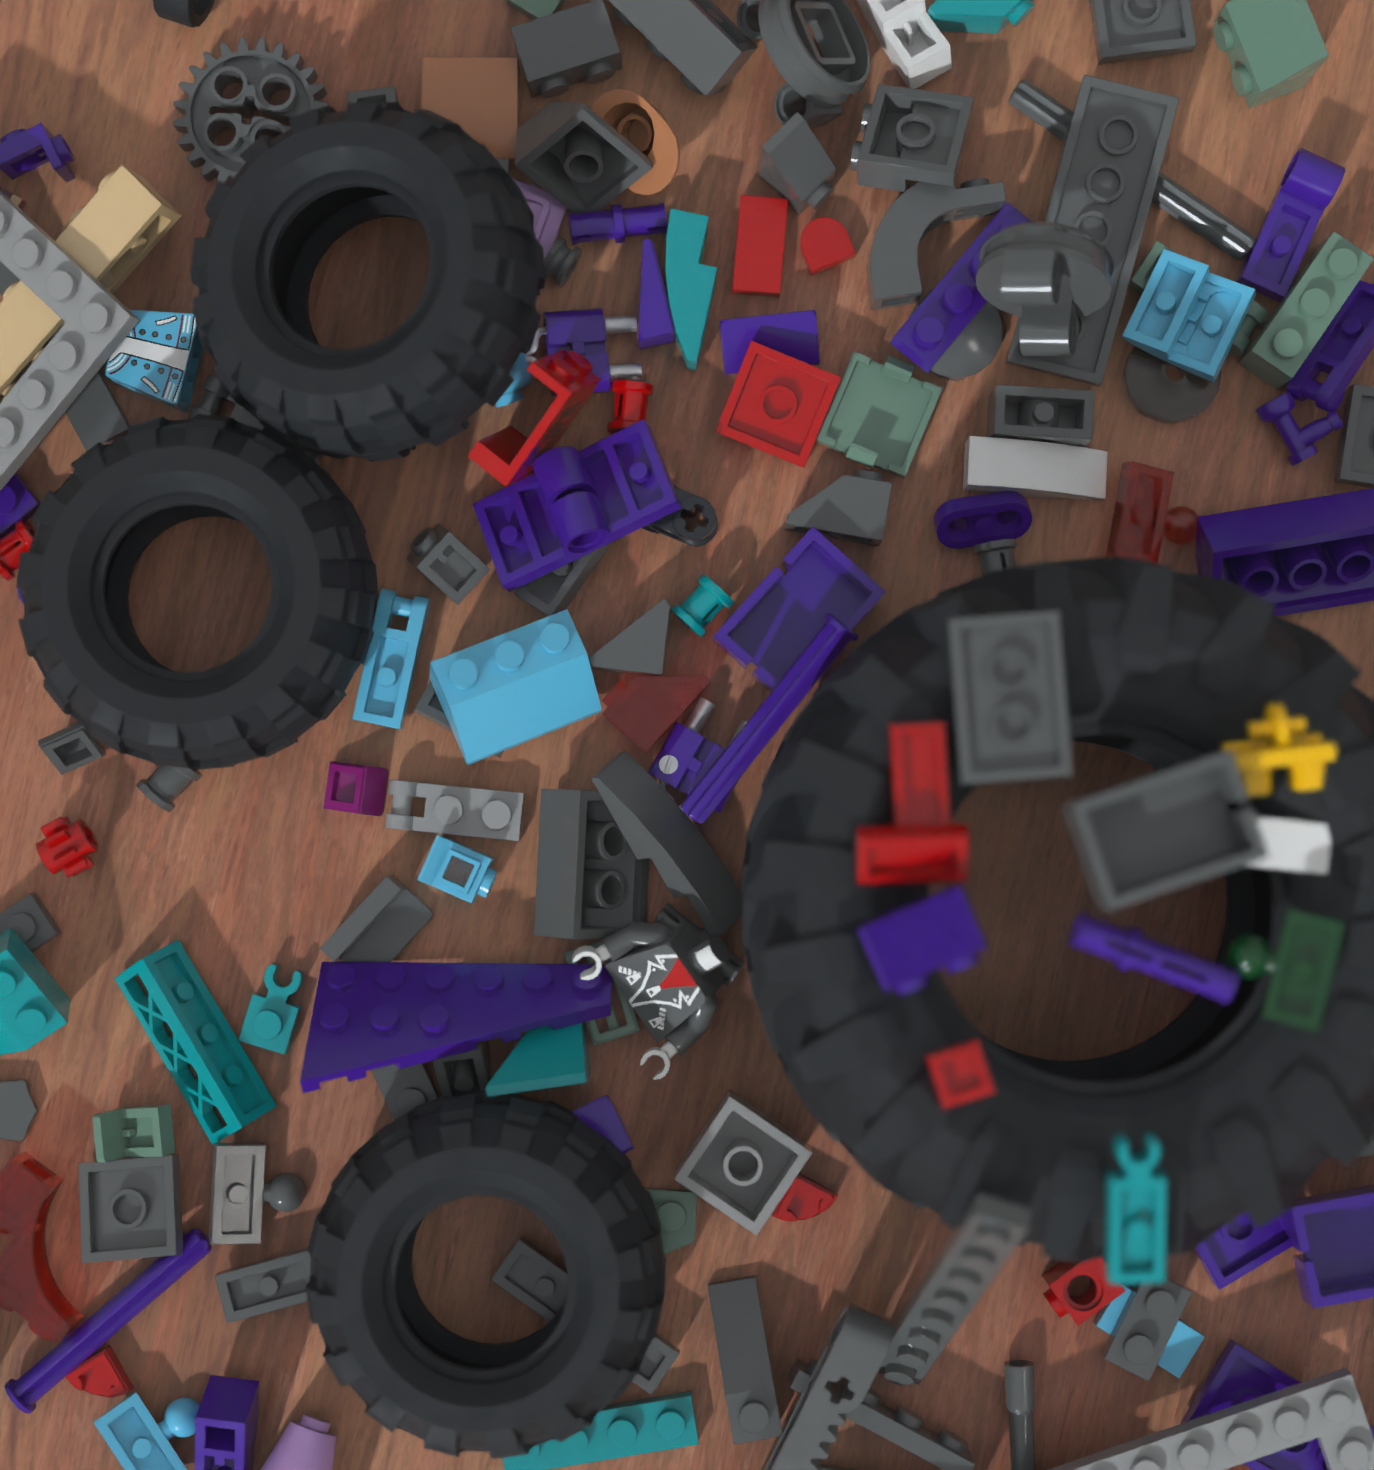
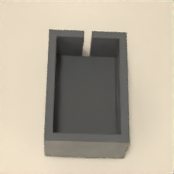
M1232 750L1217 751L1061 804L1096 909L1112 911L1269 857L1253 809L1227 810L1225 802H1236L1249 798Z

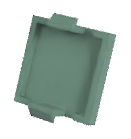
M853 351L816 442L846 454L847 458L871 468L875 466L905 478L942 388L927 381L923 382L911 377L915 366L888 355L885 365L871 360L870 357Z

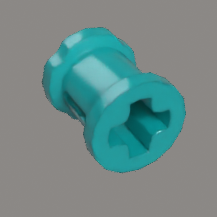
M703 573L698 578L699 585L681 605L675 604L671 608V611L700 638L706 633L705 627L724 607L730 608L734 604V601Z

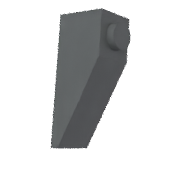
M754 1275L709 1283V1298L733 1443L735 1445L783 1436L756 1277Z

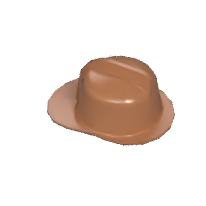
M617 88L603 93L593 103L591 110L653 161V168L629 186L628 189L634 193L648 196L661 192L672 182L678 170L680 150L677 136L659 109L633 90Z

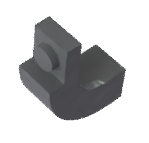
M978 178L962 183L960 189H955V185L953 187L918 182L899 196L882 218L870 250L866 279L870 310L916 304L922 294L917 259L918 245L931 230L944 223L998 214L1006 202L1003 182L989 184V179Z

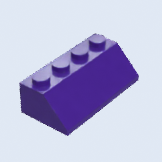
M1374 488L1197 517L1195 548L1198 574L1227 580L1275 605L1273 611L1275 616L1374 601Z

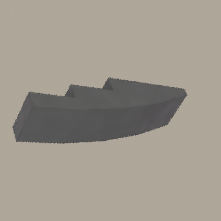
M626 751L619 752L591 780L637 860L652 859L673 898L688 897L710 936L724 935L742 915L743 895L703 835L663 787Z

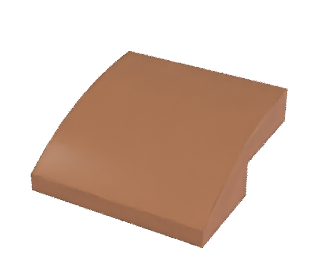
M422 57L421 109L430 110L459 124L469 136L478 143L484 144L496 159H515L517 129L519 128L518 108L520 107L519 57Z

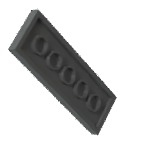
M1088 75L1083 76L1044 222L1058 223L1080 229L1098 239L1105 246L1114 262V271L1111 276V295L1107 303L1098 311L1078 318L1077 345L1073 356H1023L1019 341L1021 317L1018 316L1006 363L1095 386L1102 384L1179 98Z

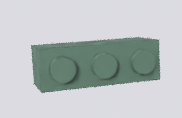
M1333 231L1317 246L1291 284L1286 297L1275 307L1238 361V364L1275 389H1279L1290 381L1374 258Z

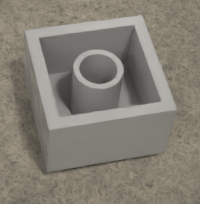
M729 1089L676 1167L674 1180L757 1236L811 1156L812 1150L809 1143Z

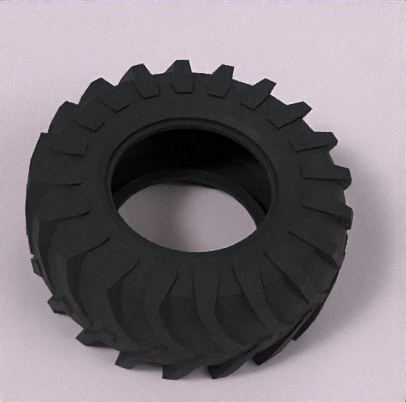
M1095 557L1050 563L1040 562L1008 567L984 574L939 592L936 598L907 609L851 651L849 657L813 692V697L799 713L783 737V741L761 785L762 792L749 825L741 880V892L743 893V946L753 997L757 1002L765 1031L772 1049L776 1051L794 1090L833 1141H839L868 1176L886 1190L910 1202L919 1209L926 1206L939 1214L945 1225L955 1229L977 1193L1031 1209L1029 1228L1018 1245L1023 1246L1027 1242L1043 1244L1042 1255L1051 1259L1083 1263L1105 1256L1106 1171H1122V1165L1115 1155L1113 1148L1114 1139L1117 1134H1124L1129 1143L1128 1153L1132 1155L1143 1151L1145 1147V1133H1152L1160 1146L1159 1161L1151 1170L1161 1169L1167 1178L1165 1257L1193 1252L1221 1227L1235 1221L1236 1217L1245 1212L1248 1213L1257 1229L1295 1206L1299 1194L1315 1168L1330 1153L1349 1167L1364 1151L1374 1137V701L1353 685L1361 672L1324 637L1273 615L1275 605L1227 580L1175 572L1173 568L1151 561L1124 557ZM1059 611L1070 741L1093 743L1114 748L1148 763L1158 771L1221 751V743L1266 738H1249L1247 723L1263 721L1267 704L1281 703L1284 706L1287 718L1304 716L1306 732L1289 735L1319 732L1324 742L1335 743L1336 760L1325 761L1322 789L1293 790L1288 786L1287 766L1270 767L1271 793L1249 796L1247 799L1236 802H1225L1228 811L1234 809H1253L1255 816L1327 824L1331 838V848L1327 874L1253 866H1241L1224 872L1227 898L1226 921L1221 946L1214 963L1230 970L1226 959L1227 948L1235 938L1245 934H1252L1262 938L1268 944L1271 951L1278 952L1289 909L1345 923L1346 926L1320 1032L1262 1017L1273 975L1268 972H1264L1256 978H1243L1239 976L1235 992L1227 1004L1198 993L1186 1009L1168 1026L1146 1041L1127 1050L1099 1058L1070 1061L1042 1059L1024 1055L1007 1049L984 1037L972 1025L954 1001L939 969L925 974L929 982L928 984L907 994L898 996L895 988L888 991L882 989L856 927L927 897L929 883L857 884L856 827L894 826L888 725L945 721L950 820L964 799L979 784L959 783L947 633L948 619ZM978 1038L996 1093L943 1109L925 1054Z

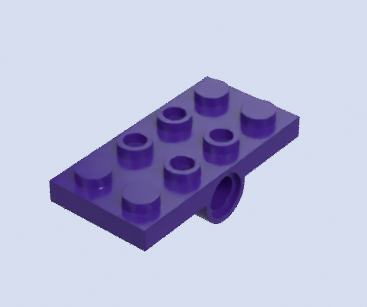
M644 419L580 451L571 446H561L548 450L534 461V474L473 504L501 585L509 592L682 508L652 430Z

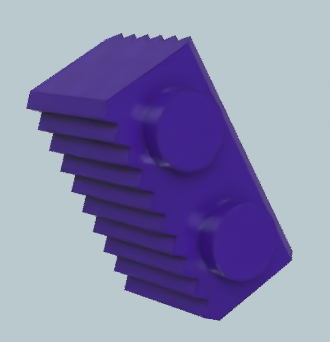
M959 884L952 885L856 927L882 989L888 991L895 988L898 996L928 984L929 982L925 974L946 966L950 974L976 964L980 961L976 952L988 947L962 885Z

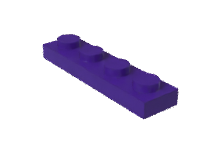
M1007 202L898 330L890 344L925 372L929 373L988 302L982 297L976 286V273L980 264L979 253L984 243L997 232L1007 227L1032 221Z

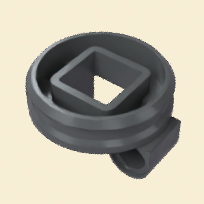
M844 0L741 1L737 11V23L740 31L747 38L763 39L770 58L787 81V83L780 87L774 100V110L778 120L784 125L798 112L805 119L809 127L827 125L842 115L843 110L840 104L845 102L851 94L858 93L863 89L870 70V53L864 32ZM808 24L811 26L813 34L816 38V41L819 45V48L824 58L820 57L816 45L807 27Z
M1030 222L1013 225L997 232L984 243L979 253L980 264L976 273L977 289L982 297L993 306L1004 312L1021 317L1019 341L1022 355L1073 356L1077 345L1078 318L1098 311L1107 303L1111 295V276L1114 271V262L1105 246L1089 233L1071 226L1049 222Z

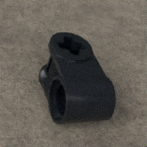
M673 485L682 508L642 527V529L660 535L663 534L690 546L699 547L708 544L713 540L718 530L715 509L704 498ZM697 512H702L704 522L707 524L706 527L697 526L694 532H689L687 522L684 520L685 517L694 518Z

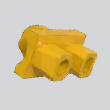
M1281 703L1267 704L1263 721L1247 723L1249 738H1266L1221 743V751H1233L1248 797L1271 793L1270 767L1287 766L1288 786L1293 790L1322 789L1325 761L1336 760L1335 743L1324 742L1319 732L1289 735L1305 733L1306 721L1304 716L1287 718L1284 706Z

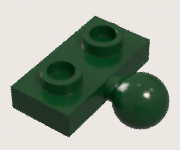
M1289 909L1278 952L1271 951L1268 944L1262 938L1252 934L1238 936L1229 944L1226 952L1227 963L1230 969L1236 970L1239 973L1240 977L1256 978L1264 972L1273 974L1262 1017L1320 1032L1346 924Z

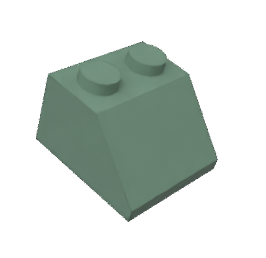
M1231 0L1224 5L1214 21L1213 33L1216 44L1221 52H1227L1233 67L1231 79L1234 89L1239 96L1245 97L1249 109L1302 89L1329 57L1307 0Z

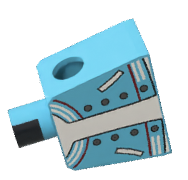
M130 310L140 320L108 358L106 376L122 387L180 412L188 413L204 352L194 314Z

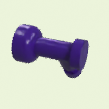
M1289 390L1255 409V412L1262 422L1274 423L1291 453L1287 458L1290 464L1294 466L1317 453L1318 450L1314 443L1325 437L1332 430L1337 431L1344 427V423L1336 409L1326 414L1327 417L1299 428L1291 414L1295 407V399Z

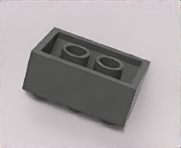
M541 789L534 935L566 939H604L633 922H646L649 858L637 860L598 791Z

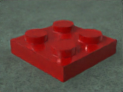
M751 341L715 432L805 468L841 377Z

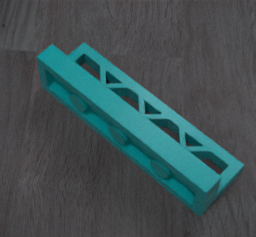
M179 939L143 957L114 978L212 1145L277 1107ZM136 976H140L148 990V996L142 991L135 979ZM163 1021H165L172 1030L173 1038H171L165 1030ZM188 1063L193 1066L198 1074V1080L193 1077L188 1069ZM213 1105L218 1108L227 1124L223 1127L213 1111Z

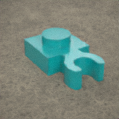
M272 963L268 966L264 975V982L268 989L267 996L260 993L252 994L238 1041L285 1055L289 1052L302 1006L290 1003L289 1000L291 994L296 993L302 987L304 971L296 970L292 976V982L288 986H284L277 980L280 964Z

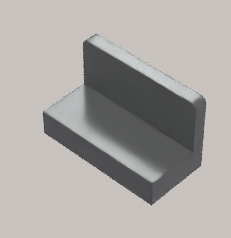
M389 875L382 880L320 949L334 962L340 959L343 962H392L430 921L434 913L394 875Z

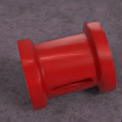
M632 380L613 381L611 385V392L615 393L613 421L608 423L607 431L615 434L643 419L647 420L648 396L653 394V385Z
M23 518L15 523L16 529L0 539V574L7 581L16 576L15 571L19 568L20 553L29 551L36 531Z

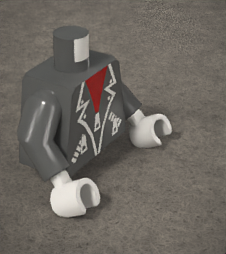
M636 921L602 939V946L598 948L588 945L580 946L575 950L572 962H576L584 956L594 958L596 961L594 966L580 973L581 979L591 980L599 975L602 962L608 958L610 959L604 966L656 1042L663 1038L666 1041L661 1048L651 1047L646 1050L641 1059L640 1065L644 1064L648 1057L652 1055H658L663 1058L665 1066L652 1078L656 1080L661 1079L668 1073L671 1063L670 1059L676 1053L682 1055L707 1032L719 1004L715 992L725 982L724 975L718 967L729 961L730 953L727 945L720 937L712 936L701 943L692 928L687 925L671 929L666 924Z

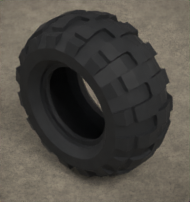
M356 101V103L348 102L346 111L337 112L333 107L324 106L289 118L291 124L289 130L276 138L269 135H261L239 155L246 163L228 185L219 180L205 206V213L210 218L205 237L195 238L191 262V279L193 284L199 287V296L192 299L194 304L192 309L202 348L214 358L216 365L213 367L216 378L236 404L250 412L264 427L308 451L335 459L359 456L373 462L406 457L410 455V450H416V445L430 442L437 446L466 430L470 425L467 419L486 402L492 407L497 403L514 382L509 373L520 353L527 354L528 351L530 352L541 318V314L536 310V296L540 295V289H544L545 285L543 247L538 242L533 229L534 214L520 187L487 147L469 136L459 124L430 110L418 109L416 113H412L403 109L398 102ZM404 217L421 222L429 243V276L424 293L408 319L392 334L376 343L361 348L343 350L320 346L312 330L308 299L314 272L330 246L347 231L373 219Z
M197 414L193 419L167 420L165 417H160L132 425L127 429V435L105 445L98 442L71 463L73 473L57 491L52 492L48 490L32 518L33 521L37 522V528L29 551L20 553L16 588L22 590L24 599V618H20L18 623L27 655L36 660L45 678L43 687L63 713L72 716L87 728L92 738L121 754L131 755L153 762L156 765L191 769L234 767L239 763L261 757H269L298 742V737L317 722L326 720L347 695L345 690L360 664L364 665L374 635L372 619L374 603L378 599L376 564L373 563L365 536L367 531L352 502L330 477V474L295 444L266 428L261 430L240 423L231 417ZM210 516L239 521L259 541L270 567L272 595L266 620L254 640L232 660L204 671H172L164 667L149 654L134 630L129 613L128 595L135 565L143 551L156 537L180 522Z
M481 1090L478 1093L449 1097L446 1095L416 1106L406 1114L382 1127L350 1157L331 1183L332 1188L322 1209L315 1217L307 1249L311 1255L310 1279L306 1285L310 1321L319 1326L326 1349L322 1355L341 1386L345 1384L347 1386L350 1385L365 1402L367 1408L364 1412L393 1433L395 1428L402 1429L425 1441V1449L459 1457L460 1452L463 1451L490 1453V1457L493 1459L529 1454L530 1449L536 1445L552 1439L563 1442L591 1425L594 1417L612 1400H618L639 1372L651 1341L655 1338L665 1294L666 1258L664 1257L661 1237V1222L651 1194L644 1189L631 1166V1160L621 1153L608 1137L602 1136L582 1121L579 1116L571 1113L572 1110L550 1100L542 1102L518 1096L516 1093L487 1097L486 1090ZM476 1195L495 1196L511 1200L526 1207L538 1216L552 1231L566 1261L568 1296L557 1314L543 1328L513 1342L500 1344L480 1343L452 1333L441 1325L427 1310L414 1282L412 1249L416 1233L423 1218L444 1203Z

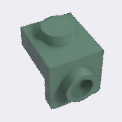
M171 1104L125 1106L93 1115L94 1142L98 1163H108L122 1158L162 1157L175 1153Z

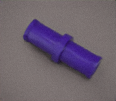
M664 202L630 208H622L621 204L611 205V210L578 214L568 213L572 245L614 239L615 244L625 243V238L667 234V216Z

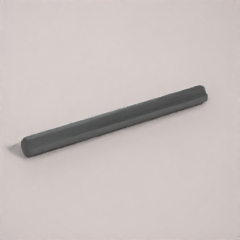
M1028 80L1019 82L1010 95V105L1065 142L1073 111ZM1159 172L1151 202L1234 259L1241 260L1248 254L1256 240L1254 235L1162 172Z

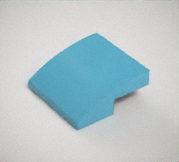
M1163 249L1122 338L1167 363L1215 382L1252 305L1256 291L1249 286L1210 273L1209 265Z

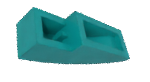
M671 208L666 236L665 273L667 296L675 326L676 342L687 370L697 371L717 281V267L701 264L708 233L709 216Z

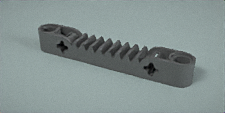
M848 1302L845 1305L782 1431L783 1436L779 1437L763 1470H820L821 1459H827L829 1455L830 1442L835 1443L837 1439L838 1426H843L846 1414L857 1409L863 1402L889 1350L895 1332V1323Z

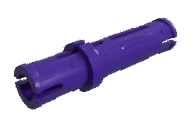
M1081 913L1071 932L1070 946L1079 947L1113 960L1114 967L1124 971H1128L1131 967L1172 984L1212 997L1224 1004L1230 1001L1237 987L1239 973L1236 970H1229L1187 952L1142 936L1140 929L1132 926L1124 930ZM1107 941H1112V942L1117 943V944H1119V945L1117 946V945L1112 944V943H1109V942H1107ZM1162 961H1165V962H1167V963H1170V964H1173V965H1175V966L1181 967V968H1183V969L1189 970V971H1191V972L1197 973V974H1199V975L1197 976V975H1194V974H1192V973L1186 972V971H1184V970L1178 969V968H1176V967L1170 966V965H1168V964L1162 963Z

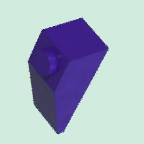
M216 1375L210 1376L195 1417V1470H252L259 1413V1381Z

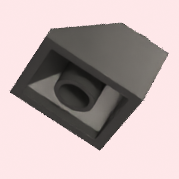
M550 101L517 129L515 166L574 214L599 211L653 168V161L584 103Z

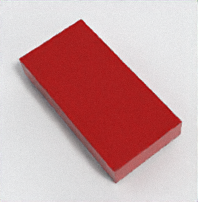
M750 195L740 196L733 294L780 297L788 199Z
M945 721L888 725L894 826L951 824Z
M967 824L856 827L857 884L968 882L969 830Z

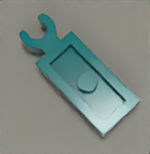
M1145 1133V1147L1143 1151L1132 1155L1128 1153L1129 1143L1124 1134H1117L1114 1139L1113 1148L1115 1155L1122 1165V1171H1106L1105 1276L1109 1284L1165 1282L1167 1178L1161 1169L1151 1170L1159 1161L1160 1146L1152 1133Z

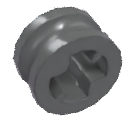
M559 238L554 243L544 260L545 279L549 276L554 277L555 285L560 288L567 283L582 255V249L578 247L568 248L566 246L567 241L563 238Z

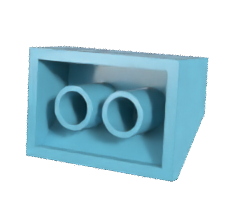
M568 609L430 662V681L467 765L602 711L588 655Z

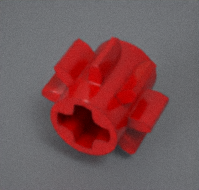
M60 816L40 828L46 838L36 843V849L42 862L52 874H57L64 870L67 877L72 875L75 877L94 866L89 855L98 851L99 846L91 829L82 819L71 823L67 816L64 818Z

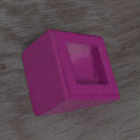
M330 761L323 809L381 816L384 812L389 770L386 768Z

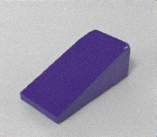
M650 238L643 240L638 331L640 350L673 343L674 339H676L675 326L654 242Z

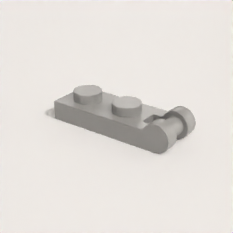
M398 780L389 781L388 794H392L393 798L391 814L386 813L385 828L520 841L525 793ZM412 797L426 798L424 817L410 816Z

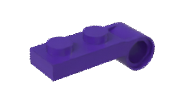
M1303 148L1298 149L1283 176L1256 236L1255 243L1236 282L1254 288L1256 292L1278 302H1281L1286 297L1321 215L1339 188L1345 173V167Z

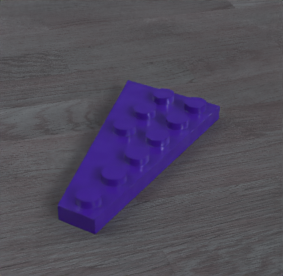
M322 962L300 1079L302 1092L307 1093L321 1089V1082L347 1076L348 1082L366 1078V1071L392 1064L401 1069L476 1050V1043L502 1037L503 1043L520 1039L521 1032L543 1026H548L555 1030L611 1016L614 979L604 966L606 964H602L599 975L594 979L583 980L580 978V973L590 969L594 964Z

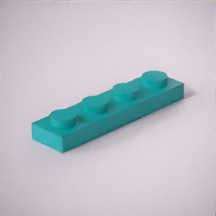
M691 1391L608 1404L594 1417L591 1425L563 1442L552 1439L532 1447L529 1454L504 1457V1470H549L699 1445Z

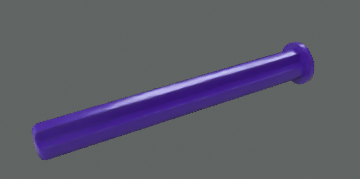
M827 613L824 616L828 620L683 801L681 809L692 820L699 823L705 822L851 639L857 641L859 636L834 615Z
M198 1228L192 1229L183 1237V1254L159 1257L18 1380L10 1379L6 1382V1393L14 1405L25 1413H32L36 1409L35 1402L211 1252L212 1246L207 1235Z

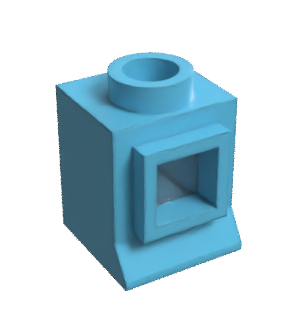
M437 835L417 880L472 904L476 902L479 895L487 898L498 871L491 869L495 860L494 857L447 836Z

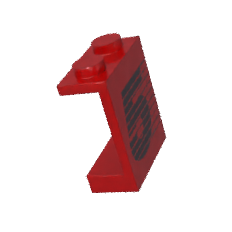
M563 349L533 361L527 370L558 394L554 402L529 438L525 437L511 425L479 440L468 457L505 487L534 472L533 463L537 457L554 448L602 379L591 371L593 369L592 364L575 351L569 350L566 352Z

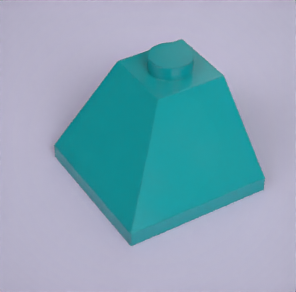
M585 1022L555 1030L548 1026L528 1030L487 1084V1097L587 1083L591 1074V1064Z

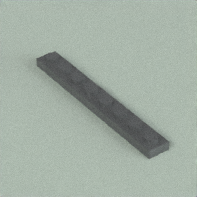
M979 1193L976 1194L895 1321L896 1327L892 1342L877 1373L884 1374L888 1381L895 1384H920L1028 1231L1031 1209Z

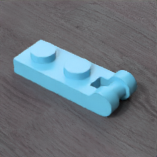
M382 588L372 626L374 635L363 667L353 720L400 730L403 729L424 627L429 615L430 598L415 595L414 599L398 596L397 591ZM394 615L409 618L406 631L390 628Z

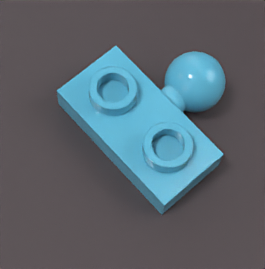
M135 1391L95 1419L93 1423L124 1470H187L169 1443V1440L174 1436L185 1438L195 1434V1417L200 1404L189 1397L178 1398L168 1405L164 1414V1420L157 1424Z

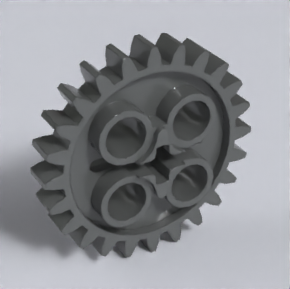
M244 37L239 39L238 51L231 52L226 43L222 42L220 43L222 57L217 60L206 51L203 53L204 60L208 65L204 70L190 65L189 70L196 79L194 84L188 82L179 83L178 86L188 99L177 100L173 103L177 111L185 115V117L173 121L177 131L186 134L177 142L183 151H192L187 160L193 168L203 166L200 174L207 182L212 181L218 176V182L220 180L228 185L246 163L239 155L261 135L279 136L291 128V126H284L280 122L290 121L289 118L315 108L330 107L327 102L320 101L327 95L323 84H313L318 78L315 69L312 66L303 69L305 62L298 52L287 59L288 51L283 43H279L270 53L267 42L261 37L257 42L255 50L250 49ZM232 83L243 84L242 91L238 96L231 99L223 98V92L228 85ZM285 89L291 91L290 97L285 103L281 105L269 103L271 96L276 91ZM213 109H221L226 112L211 115ZM259 111L262 117H253L254 112ZM243 118H252L251 124H247ZM229 129L236 131L235 138L230 144L226 146L215 144L217 136L222 131Z

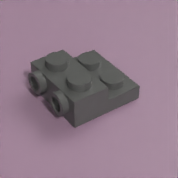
M878 84L873 104L866 103L863 109L861 132L865 133L863 141L854 142L851 154L850 168L851 170L858 171V185L905 192L908 181L912 180L954 187L973 113L974 97Z

